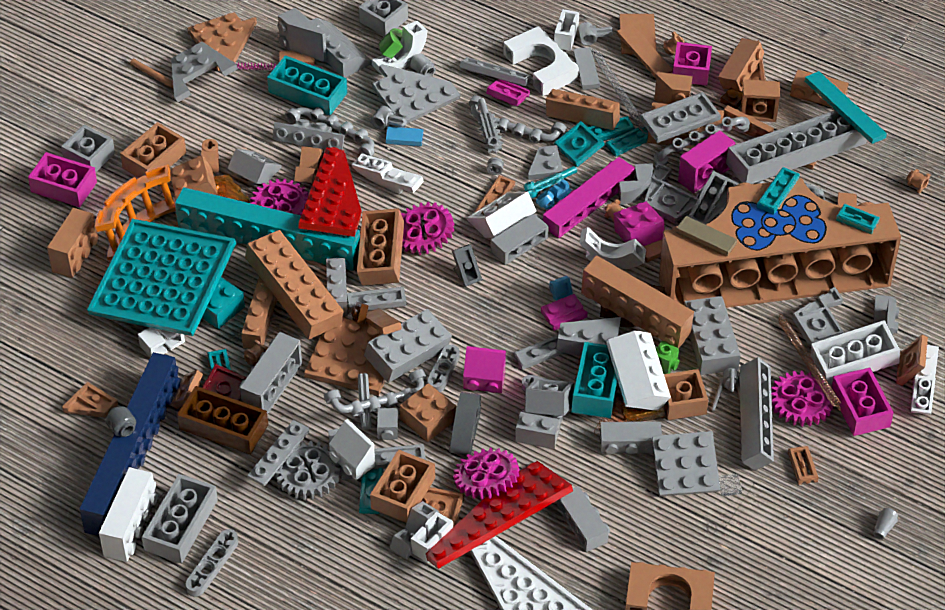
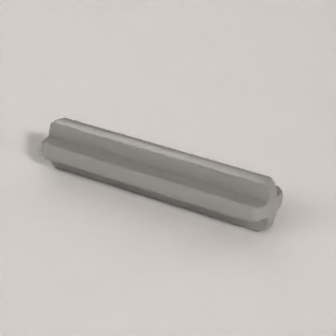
M366 373L358 374L360 402L370 398L368 374ZM369 408L363 409L364 413L360 415L361 429L363 430L372 428L371 412Z

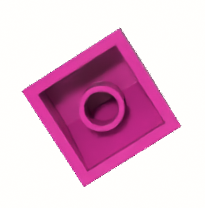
M467 346L463 389L502 393L505 380L506 350Z

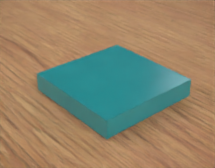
M582 121L554 142L558 150L576 167L580 166L605 145L604 141Z

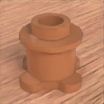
M673 31L671 33L673 37L668 41H664L663 48L666 53L675 55L677 42L684 43L685 41Z
M918 169L911 170L906 178L908 180L907 184L918 188L917 192L920 194L927 187L931 174L927 173L925 176Z
M618 199L611 204H607L604 208L606 210L604 216L607 219L611 217L613 223V213L625 209L619 205L620 201Z
M258 340L253 341L254 346L244 351V359L249 365L256 366L261 354L268 349Z

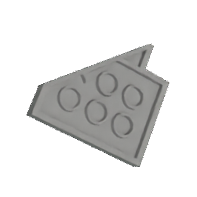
M384 64L379 66V70L385 78L372 84V88L383 104L389 107L395 116L406 118V124L460 99L461 96L450 81Z

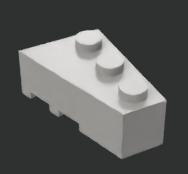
M713 171L688 217L705 225L710 223L726 208L728 187H735L739 183Z
M621 317L561 323L556 350H560L561 353L581 356L584 342L607 345L606 341L608 339L618 336Z

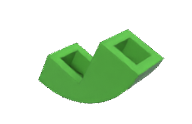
M391 29L379 42L382 55L392 59L403 47L400 42L402 30Z

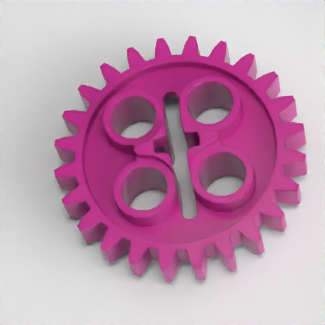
M276 179V183H273L271 180H269V185L262 183L263 188L257 187V192H253V197L250 198L251 204L301 216L309 193L305 191V187L300 188V183L294 185L293 180L287 183L286 179L283 182Z
M420 202L419 207L413 205L412 210L406 208L407 213H401L404 220L402 248L404 247L406 252L411 250V253L414 254L418 251L419 255L423 251L429 254L431 249L436 252L435 247L438 246L442 249V243L447 244V238H452L451 232H454L453 226L455 224L451 213H449L447 208L444 209L443 205L438 207L435 202L431 206L430 202H427L426 206H423L422 202ZM423 216H424V222H425L424 227H425V231H426V235H427V239H426V240H425V236H424V234H423V232H424V228H423V224H422V217H423Z
M801 370L800 375H797L793 371L792 376L786 373L785 378L780 376L779 381H774V386L771 387L774 413L779 412V418L785 416L786 423L792 420L794 426L797 422H800L801 427H803L804 423L811 427L813 421L818 425L820 419L825 421L826 416H830L831 410H833L834 406L830 403L815 377H811V372L804 375V372Z
M483 448L481 453L474 451L473 456L467 454V460L461 459V464H456L457 469L454 470L455 475L453 477L456 488L460 490V493L465 492L466 497L472 494L473 499L480 495V498L483 499L485 495L491 498L492 494L499 496V491L507 492L506 487L512 488V483L517 482L516 477H519L518 471L520 470L516 457L513 458V454H508L507 450L501 452L500 448L496 449V451L490 448L485 452Z

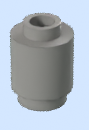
M419 53L412 57L410 65L417 73L431 77L436 71L435 65L424 54Z

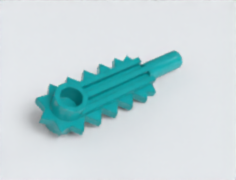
M572 166L536 183L533 181L523 184L525 190L521 192H528L530 198L537 197V192L577 173V168Z

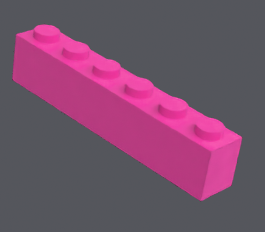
M620 157L609 162L605 168L597 171L592 178L584 181L580 187L572 190L567 197L559 200L554 207L544 212L543 222L548 225V231L557 238L562 237L615 196L619 191V182L634 181L635 167Z

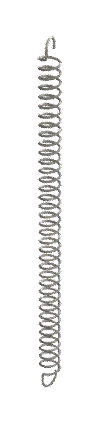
M594 54L593 56L600 68L604 67L603 64L606 62H603L605 61L603 56L596 58L597 55L595 56ZM609 80V82L611 83L612 87L615 89L616 93H617V92H620V90H621L622 93H623L621 96H623L624 94H626L623 88L620 89L619 91H617V90H618L617 86L614 87V86H615V85H613L614 82L612 83V81ZM628 105V106H625V107L627 108L628 112L630 113L631 117L633 118L632 113H631V111H632L631 108L634 107V106H631L630 108H628L629 105ZM639 122V123H636V125L638 126L639 129H640V126L643 125V123H642L641 125H639L640 122Z

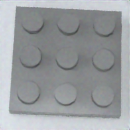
M713 431L652 436L659 497L720 491Z

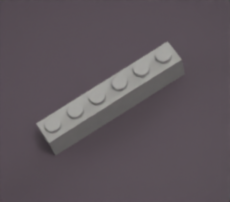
M759 357L741 365L739 376L741 459L745 465L754 471L774 462L770 365Z

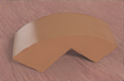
M302 146L299 167H296L294 181L314 182L321 163L322 149Z

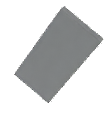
M701 92L640 114V120L658 143L721 120V115L707 96Z

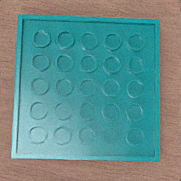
M132 218L87 308V312L89 315L193 336L236 246V240L234 238Z

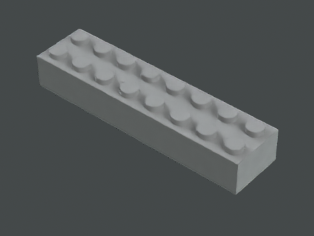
M835 110L728 147L726 165L742 183L753 184L776 176L782 167L793 170L864 145L867 139Z

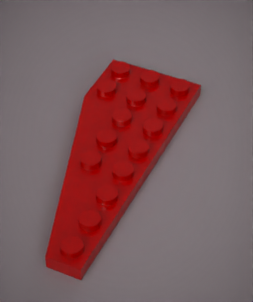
M326 147L299 220V228L355 237L362 210L345 151L336 147Z
M539 461L529 464L518 471L519 477H516L517 482L512 483V488L506 487L507 492L499 491V496L492 494V497L489 498L487 495L426 552L427 561L437 569L443 567L573 492L572 484Z

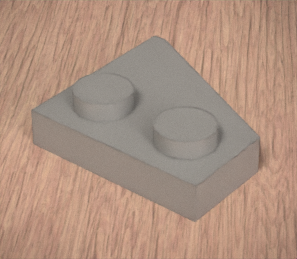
M557 145L538 148L528 173V180L544 179L563 171Z

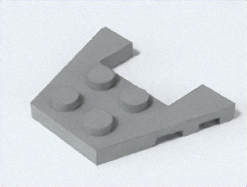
M200 42L171 58L174 97L177 102L189 97L191 93L186 83L216 66L219 67L224 77L237 70L238 67L232 60L204 42Z
M657 162L645 201L660 216L676 223L691 213L704 187L696 196H693L666 183L665 181L671 175L672 169Z
M836 287L830 289L827 294L819 296L815 302H810L793 314L792 319L810 347L812 343L844 333L829 310L830 307L842 305L843 298Z

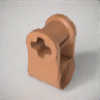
M206 139L202 142L201 155L204 156L211 166L212 172L219 173L218 142L214 139Z

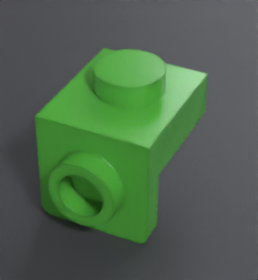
M661 341L656 348L658 358L662 360L663 374H669L672 370L675 371L679 365V348Z

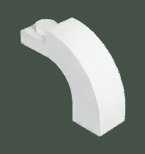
M418 21L403 26L402 38L400 40L403 47L392 59L384 55L373 59L372 66L381 75H383L379 70L381 64L405 70L410 66L412 57L421 53L426 42L427 30Z
M589 227L582 229L579 244L587 250L586 258L590 261L597 255L620 269H630L644 264L646 249L636 239L622 244H611L600 239Z

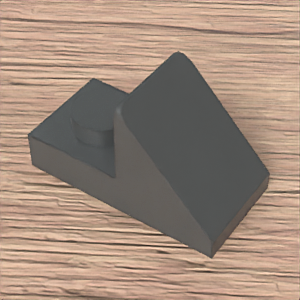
M471 244L452 250L457 266L453 269L463 285L466 287L482 281L483 279Z

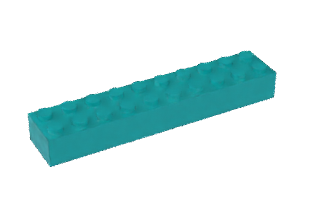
M183 187L175 202L178 228L234 238L236 243L246 245L280 230L302 259L326 265V259L345 258L346 270L354 271L358 263L360 230H357L355 237L300 229V215Z

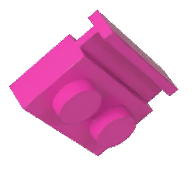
M498 79V81L487 87L486 94L491 95L495 99L508 102L512 106H518L526 97H529L530 90Z
M575 294L541 307V313L549 325L552 326L553 331L560 329L561 323L580 321L588 317V312L583 309V305Z

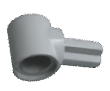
M584 22L578 26L581 43L586 46L594 44L597 41V37L613 35L612 27L596 28L595 25L589 22Z
M380 106L371 118L372 125L380 130L391 125L405 127L407 122L406 118L395 116L387 106Z

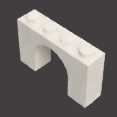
M539 26L504 42L503 55L513 65L533 56L545 57L553 62L551 65L533 73V86L542 96L550 93L552 89H559L578 80V65Z

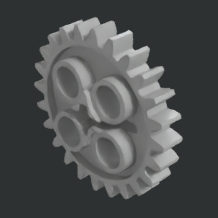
M302 441L301 446L296 447L275 473V478L277 479V484L281 485L282 491H288V495L295 493L296 499L303 495V500H306L307 495H310L313 500L315 494L321 498L323 491L329 494V487L335 488V483L339 482V476H341L340 464L338 462L335 463L330 458V451H328L327 445L321 448L320 442L314 446L312 441L309 442V445Z

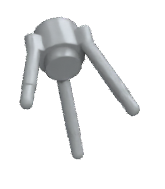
M734 368L724 370L723 378L719 379V386L711 411H715L724 385L731 392L737 387L740 399L738 370Z

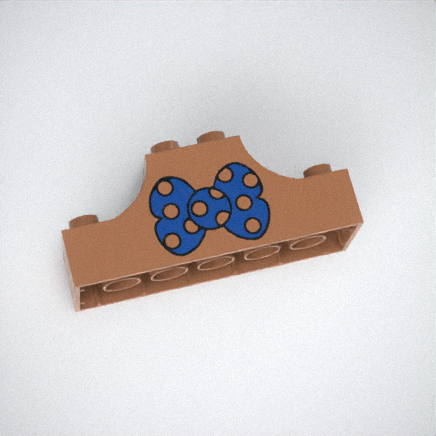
M802 178L798 179L774 215L757 208V202L772 182L759 184L740 183L735 187H728L726 208L716 219L706 224L737 239V244L728 256L676 233L678 226L663 231L659 284L665 287L664 294L682 305L688 300L722 296L726 308L821 296L822 294H827L834 287H836L839 293L891 287L901 240V234L889 203L873 204L871 202H864L855 207L880 217L873 233L869 234L836 221V216L842 206L827 202L816 196L806 186Z

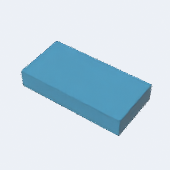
M388 126L386 144L422 146L424 129Z

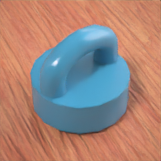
M546 190L538 196L536 204L540 208L551 209L555 204L554 195L550 190Z

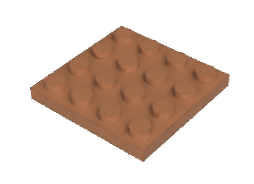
M342 318L339 326L321 334L304 372L305 378L358 390V374L366 373L368 374L369 393L379 396L385 379L367 360L364 354L368 342L382 335V333L367 323L362 324L354 320Z

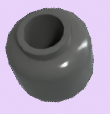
M115 407L109 411L106 417V424L114 435L126 437L134 432L136 419L128 408Z

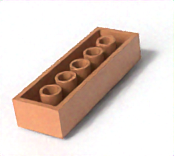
M280 230L248 243L245 254L246 260L308 340L341 324L344 313L343 309Z
M597 255L583 270L581 293L586 298L596 301L602 307L616 313L619 317L632 322L634 326L651 333V336H656L677 348L691 334L693 310Z

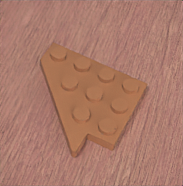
M233 12L188 27V34L196 44L204 42L236 63L257 24V19L253 17L241 21L237 14Z

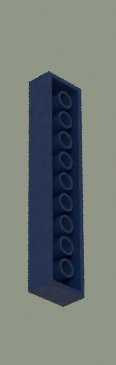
M152 353L127 406L136 419L135 430L126 437L113 436L79 509L84 533L99 536L101 527L129 467L139 469L140 466L144 465L145 455L152 447V439L159 432L161 420H164L166 417L168 404L171 405L173 393L180 386V378H178L179 367L176 366L175 357Z

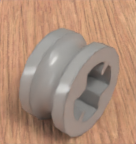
M497 157L490 158L487 162L488 173L492 175L501 174L504 162Z

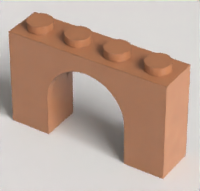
M631 562L625 610H647L648 598L651 592L665 585L678 587L687 594L690 601L689 610H711L715 572L693 570L685 567H669L662 564L652 565L644 562Z

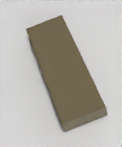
M688 216L682 220L676 229V233L726 256L729 255L737 244V239Z

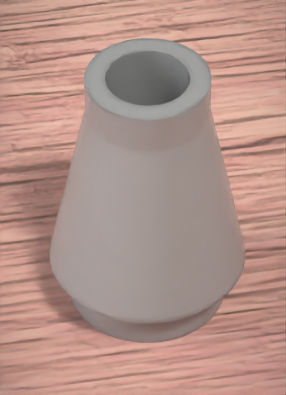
M883 508L879 512L873 535L883 540L898 522V514L890 508Z

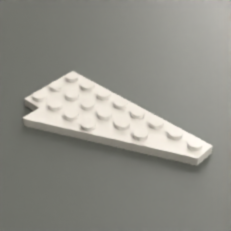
M496 536L470 550L501 610H592Z

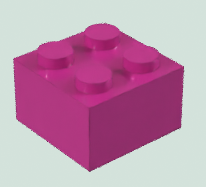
M677 42L673 74L693 76L692 84L707 85L712 46Z
M647 201L613 213L615 232L624 242L636 239L642 246H646L663 239V231L665 230L664 220Z

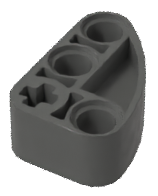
M460 392L452 431L450 453L471 455L481 414L480 394Z

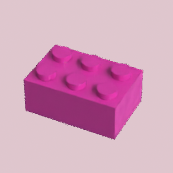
M719 130L715 134H711L703 142L696 144L688 152H684L680 156L678 182L694 194L706 185L713 171L721 175L730 169L726 165L728 147L735 145V142Z
M45 152L28 176L32 193L77 207H81L97 183L95 167Z
M870 367L833 376L831 389L834 391L833 396L836 394L841 402L839 404L840 411L853 436L891 427L894 412Z

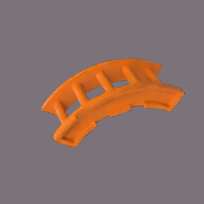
M168 164L145 172L146 175L138 179L135 177L131 178L118 187L105 200L104 208L99 210L97 214L95 228L97 232L105 231L110 243L107 251V260H112L132 218L151 222L160 216L176 211L175 202L177 198L172 197L167 182L171 181ZM160 185L165 200L152 204L147 190ZM141 194L145 209L135 214L131 200ZM125 207L129 220L121 225L119 215Z

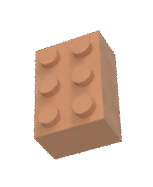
M157 122L120 153L122 168L138 178L146 175V171L168 164L170 168L186 154L185 138Z
M72 208L47 247L53 273L73 278L76 272H79L84 259L88 258L91 248L97 244L99 238L95 228L93 213Z
M398 449L370 494L371 509L407 523L411 508L421 503L435 479V463Z

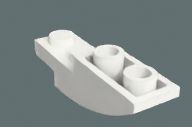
M361 154L352 164V168L370 181L398 194H401L403 190L414 193L424 182L423 177L393 168L391 162L369 155Z
M927 345L925 368L914 376L911 412L931 415L938 346Z

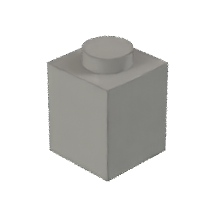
M378 408V439H398V408Z

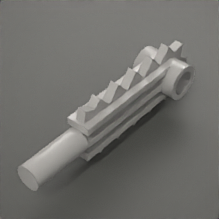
M481 98L478 100L481 114L477 120L479 121L478 124L481 125L479 130L483 131L481 136L485 137L482 141L487 143L484 148L488 149L489 153H497L499 150H502L501 146L503 144L500 141L502 136L498 135L500 130L496 129L498 124L494 123L497 118L494 117L495 114L488 112L485 99Z

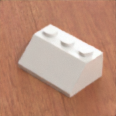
M508 191L468 216L467 220L485 238H493L506 231L510 226L516 225L523 218L535 213L536 209L528 192Z

